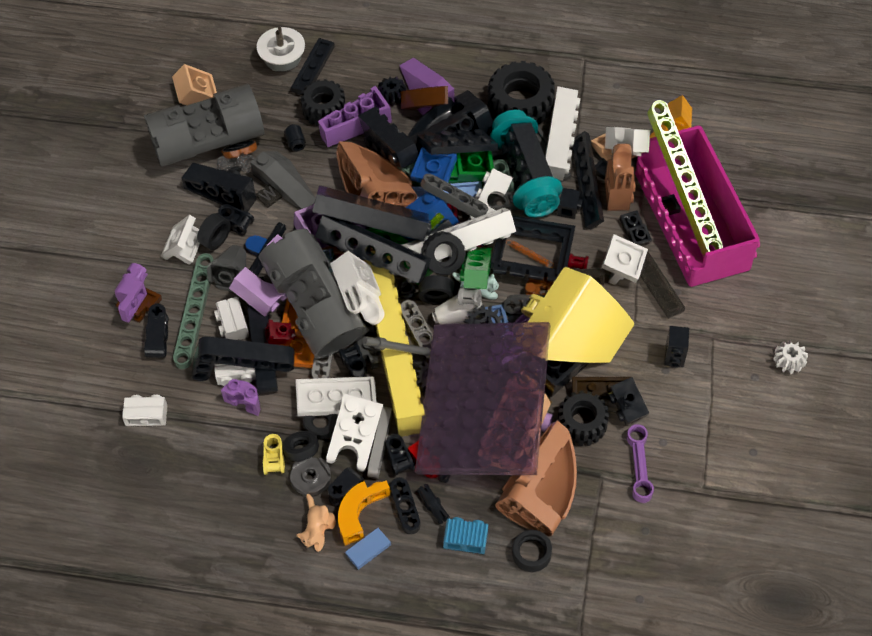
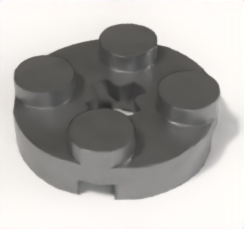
M319 457L296 461L292 466L290 474L293 488L304 497L307 494L311 496L318 495L326 490L331 483V472L327 462ZM308 472L316 474L313 479H306Z

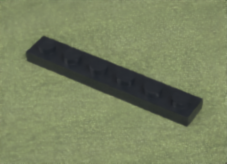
M584 131L574 137L573 153L579 190L581 191L580 196L583 199L582 208L585 226L591 230L604 222L590 135Z

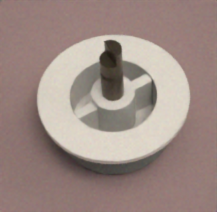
M287 27L270 29L262 34L257 42L259 56L273 71H287L296 67L305 49V41L302 35L296 30Z

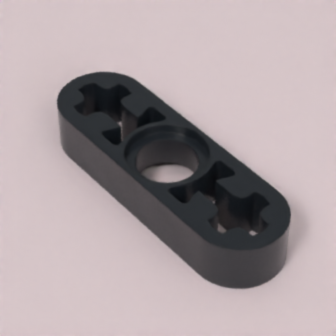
M402 477L392 480L390 488L402 529L407 534H415L420 530L421 525L409 484ZM397 485L403 487V496H400ZM407 501L411 504V507L408 510H402L399 507L400 504ZM411 515V520L414 523V527H410V525H408L407 516Z

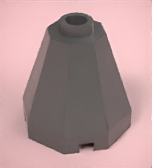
M237 245L227 248L209 263L207 267L208 280L211 283L214 281L219 290L233 292L229 287L234 278L246 267V251Z

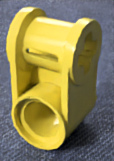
M270 434L265 437L263 442L264 475H267L268 472L281 471V473H285L284 451L281 438L276 434ZM272 444L278 445L276 448H269Z

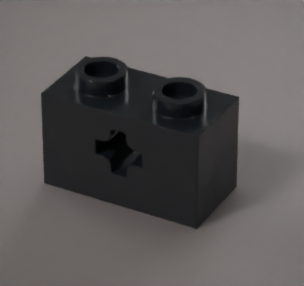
M669 327L665 345L664 366L672 368L684 367L689 348L690 328Z

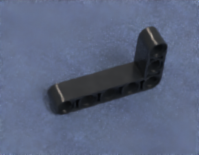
M202 337L198 341L193 358L192 378L197 381L208 380L214 364L289 372L294 369L295 350L292 347Z

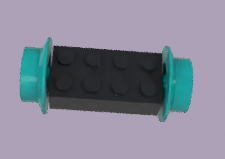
M521 110L506 111L494 120L490 137L498 143V149L501 148L502 153L505 155L508 167L512 173V180L517 186V190L513 195V203L518 209L524 210L529 217L548 215L560 204L559 196L563 189L562 183L559 179L553 177L536 135L538 132L536 120L526 116Z

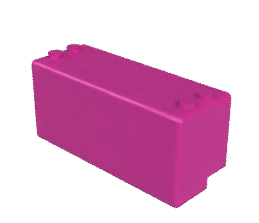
M694 126L679 130L678 133L723 245V248L715 250L714 246L709 245L710 252L705 253V257L701 253L657 138H650L649 152L641 153V156L637 158L635 175L688 285L693 287L749 271L754 258H757L756 250L760 247V239L701 126ZM668 142L670 148H675L672 142ZM674 159L675 163L681 166L680 160ZM681 176L682 181L688 183V179L685 176ZM688 193V197L691 200H695L694 195ZM674 194L681 207L680 213L669 215L668 210L665 209L661 197ZM695 210L696 216L701 218V213ZM702 228V232L705 235H708V230L706 228Z

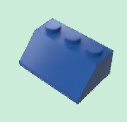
M429 192L424 193L406 207L429 214V220H431L432 225L431 231L436 225L439 226L443 223L441 220L449 219L453 226L459 222L446 202ZM402 236L408 242L416 240L414 238Z

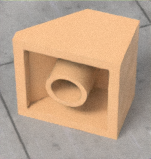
M184 64L172 76L178 101L183 105H190L213 98V94L217 93L212 74Z

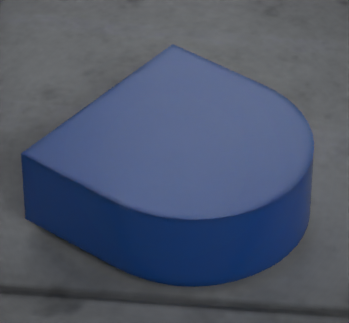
M257 235L250 236L245 243L247 251L257 256L267 239Z

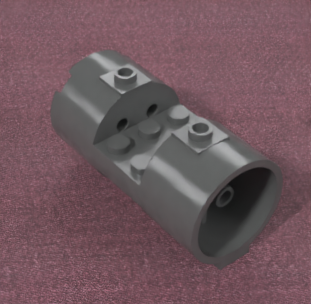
M248 83L214 93L213 98L183 107L175 105L144 115L146 126L161 167L196 157L197 154L222 146H231L265 135L261 114Z
M298 229L284 235L285 238L279 240L276 244L274 241L262 250L259 260L277 292L285 293L288 301L292 304L298 316V319L295 321L315 358L320 359L339 352V349H345L355 341L360 340L369 331L360 313L354 314L347 309L340 289L328 270L331 267L330 262L314 234H311L308 229Z

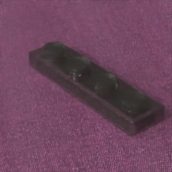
M647 251L640 277L667 318L684 312L685 306Z

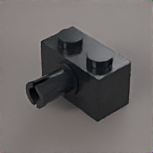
M633 377L609 388L608 397L611 403H615L618 411H616L620 422L624 421L625 425H628L649 414Z

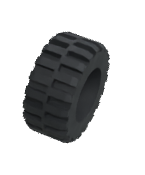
M514 61L509 65L501 66V69L498 68L490 77L488 83V107L494 118L496 119L500 114L509 110H521L526 116L532 117L539 124L545 121V118H548L553 110L555 83L549 72L544 71L545 69L540 65L536 66L535 63H526V61H521V63ZM516 90H525L535 96L520 100L510 97L508 93Z

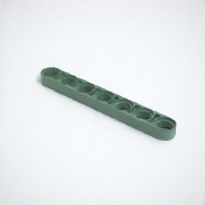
M207 253L201 254L196 260L173 355L174 363L179 369L188 368L194 356L211 283L207 276L208 265L203 266L201 262L203 260H210L211 262L214 260L212 255ZM201 275H205L207 277V279L202 282L197 280V278ZM197 291L203 292V295L201 297L193 296V294ZM193 307L199 308L197 313L189 312ZM189 323H194L196 325L195 328L191 330H188L185 327ZM186 339L192 341L189 346L181 345ZM181 356L188 357L184 363H179L177 360Z

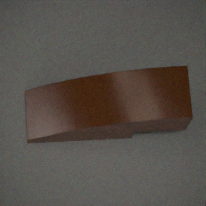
M448 86L401 91V109L415 110L448 104Z

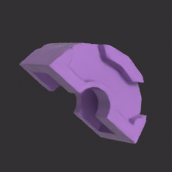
M232 379L221 389L224 402L233 406L245 404L247 412L256 416L259 415L261 410L257 389L252 384Z

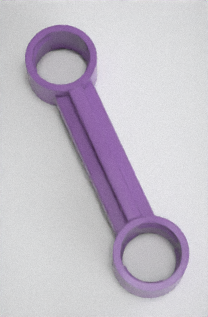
M635 424L627 432V442L632 446L636 478L632 495L636 501L646 503L651 500L654 492V486L647 476L644 449L648 432L644 426ZM632 432H640L644 438L642 440H634L630 434ZM645 486L650 490V494L641 496L636 492V488Z

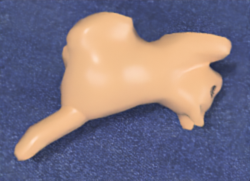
M307 494L306 498L309 507L307 528L296 536L301 539L306 547L314 545L315 550L319 552L324 546L325 530L333 529L336 525V519L333 513H329L325 505H315L313 497Z

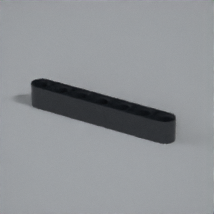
M247 303L252 342L266 343L265 328L269 320V313L263 316ZM255 368L258 394L278 391L276 371Z

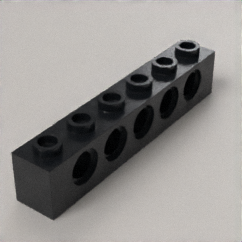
M325 215L322 216L315 235L316 238L321 239L322 243L332 244L339 251L345 253L349 251L361 260L372 262L371 264L375 267H383L388 269V272L393 275L405 277L411 283H419L424 280L432 259L351 222ZM336 230L341 233V238L336 236ZM353 238L358 240V246L354 245ZM370 245L375 248V254L370 251ZM387 253L392 255L393 261L388 260ZM404 261L409 262L410 269L404 266Z

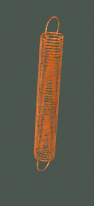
M517 242L515 245H510L511 248L517 249L518 252L524 250L520 253L527 252L524 254L525 256L529 255V258L532 257L536 262L539 261L538 263L545 264L544 266L548 267V263H546L550 262L548 259L543 261L546 258L541 259V255L540 257H538L537 253L534 255L535 252L521 244L518 247H514L519 245Z

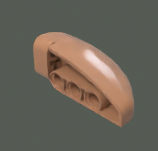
M339 141L336 155L341 178L347 193L405 208L417 199V194L411 187L412 181L396 165L360 145Z
M558 420L552 423L534 444L518 474L513 473L503 487L504 492L495 504L497 510L513 522L528 530H538L546 534V536H552L561 520L566 518L571 508L576 488L577 468L574 446L568 429Z

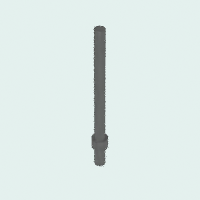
M363 337L362 339L364 345L374 346L375 349L384 350L386 348L453 361L456 359V354L452 352L387 341L382 337Z

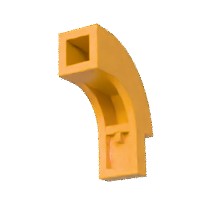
M387 480L375 482L368 488L365 481L355 485L344 496L338 511V523L345 546L364 538L359 515L367 505L390 496V487Z

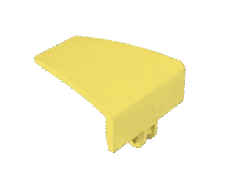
M564 267L544 298L531 294L529 297L530 301L521 309V312L530 319L513 345L516 349L544 360L610 363L634 326V322L620 304L595 279L584 273Z

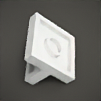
M188 215L172 227L160 257L168 260L175 256L189 265L193 263L200 245L197 240L199 229L193 226L196 218Z
M613 234L601 267L612 272L609 283L616 285L620 279L623 280L624 278L636 283L648 249Z

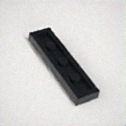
M318 38L292 84L291 92L301 95L306 85L309 86V83L312 81L316 82L335 47L334 42Z

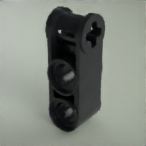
M159 303L151 305L148 310L146 341L144 345L146 358H165L167 355L169 318L164 305Z

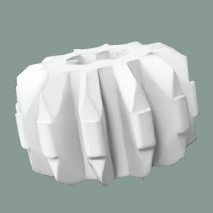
M790 340L787 344L782 342L775 349L773 359L777 362L776 368L782 367L783 372L789 370L790 374H792L795 370L799 373L806 366L808 353L805 352V347H799V342L792 344Z

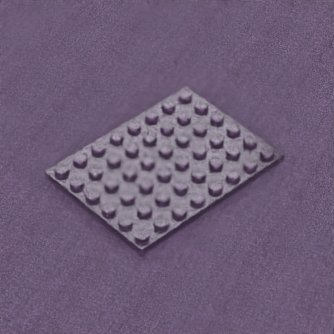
M549 322L434 325L424 399L425 415L422 416L415 469L417 474L537 475L551 327Z

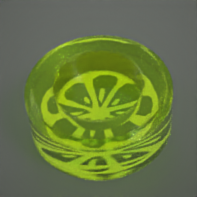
M441 213L436 214L431 219V230L436 228L445 218Z

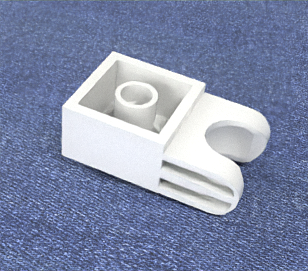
M347 251L330 263L333 270L332 276L337 281L347 309L354 314L361 312L365 321L376 325L383 320L385 313L379 300L381 292L369 264Z
M344 394L326 457L327 463H334L341 450L351 449L357 456L356 469L359 472L365 471L383 404ZM359 417L362 421L356 424L353 418Z

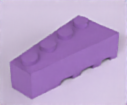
M376 86L372 87L369 93L359 95L358 100L353 103H346L340 111L335 110L318 121L320 135L327 147L335 145L339 141L343 142L363 134L358 115L375 106L380 110V115L385 114L388 117L387 121L392 123L390 106Z

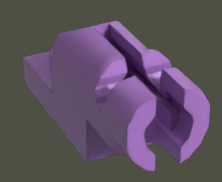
M137 263L130 264L126 270L128 274L122 276V280L115 289L117 300L121 302L118 307L121 319L128 323L147 295L144 286V280L148 275L145 273L147 270Z

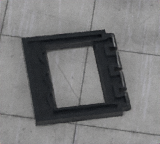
M512 216L516 232L511 234L562 242L557 269L504 261L502 258L507 238H497L490 268H493V273L506 275L507 271H510V276L525 278V274H529L528 279L543 281L544 277H547V282L554 283L563 268L568 267L575 226Z

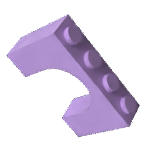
M277 234L267 246L273 241L276 244V242L283 238ZM246 267L234 278L229 287L230 290L263 316H266L270 311L274 313L280 305L279 301L282 300L284 302L287 299L285 293H278L273 284L264 282Z

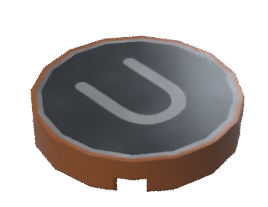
M247 140L229 145L222 149L221 152L226 159L237 158L240 154L247 155L257 149V144L255 140Z

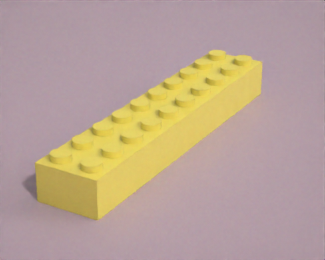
M363 260L371 266L381 292L379 300L385 313L383 320L375 325L377 337L409 345L408 336L405 334L404 319L401 316V305L398 303L397 287L394 285V275L389 273L388 269L375 267L371 264L372 262ZM385 348L381 350V356L398 435L403 437L422 433V425H425V413L423 404L420 401L419 386L417 387L416 372L412 366V354Z

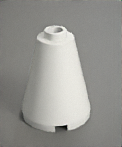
M467 288L466 290H473V291H475L476 289ZM457 294L437 306L432 315L435 324L439 323L440 326L466 324L463 321L464 319H469L467 316L468 312L474 314L473 308L476 307L480 310V306L465 303L459 305ZM484 314L477 315L474 319L480 320Z

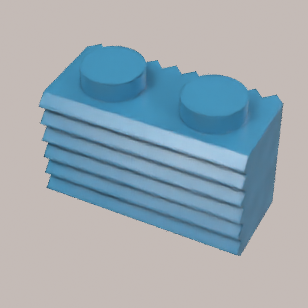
M459 517L447 519L443 541L444 549L485 554L488 524L480 520L467 522Z

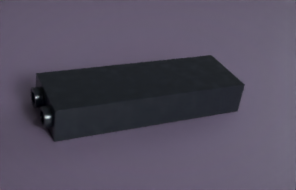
M320 185L312 211L424 241L425 236H429L432 226L429 214Z

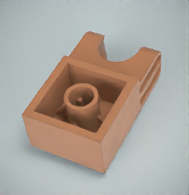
M630 144L615 145L613 147L612 159L607 160L605 175L607 211L629 210L630 203L634 202L633 192H635L636 187L634 167L631 166L632 151Z

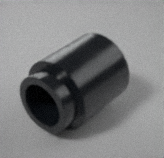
M296 124L289 125L284 131L289 148L295 152L303 150L306 140L301 126Z

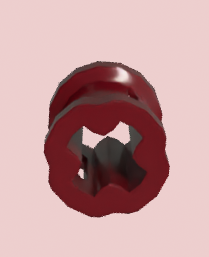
M570 253L568 268L583 270L586 273L589 256L579 257Z

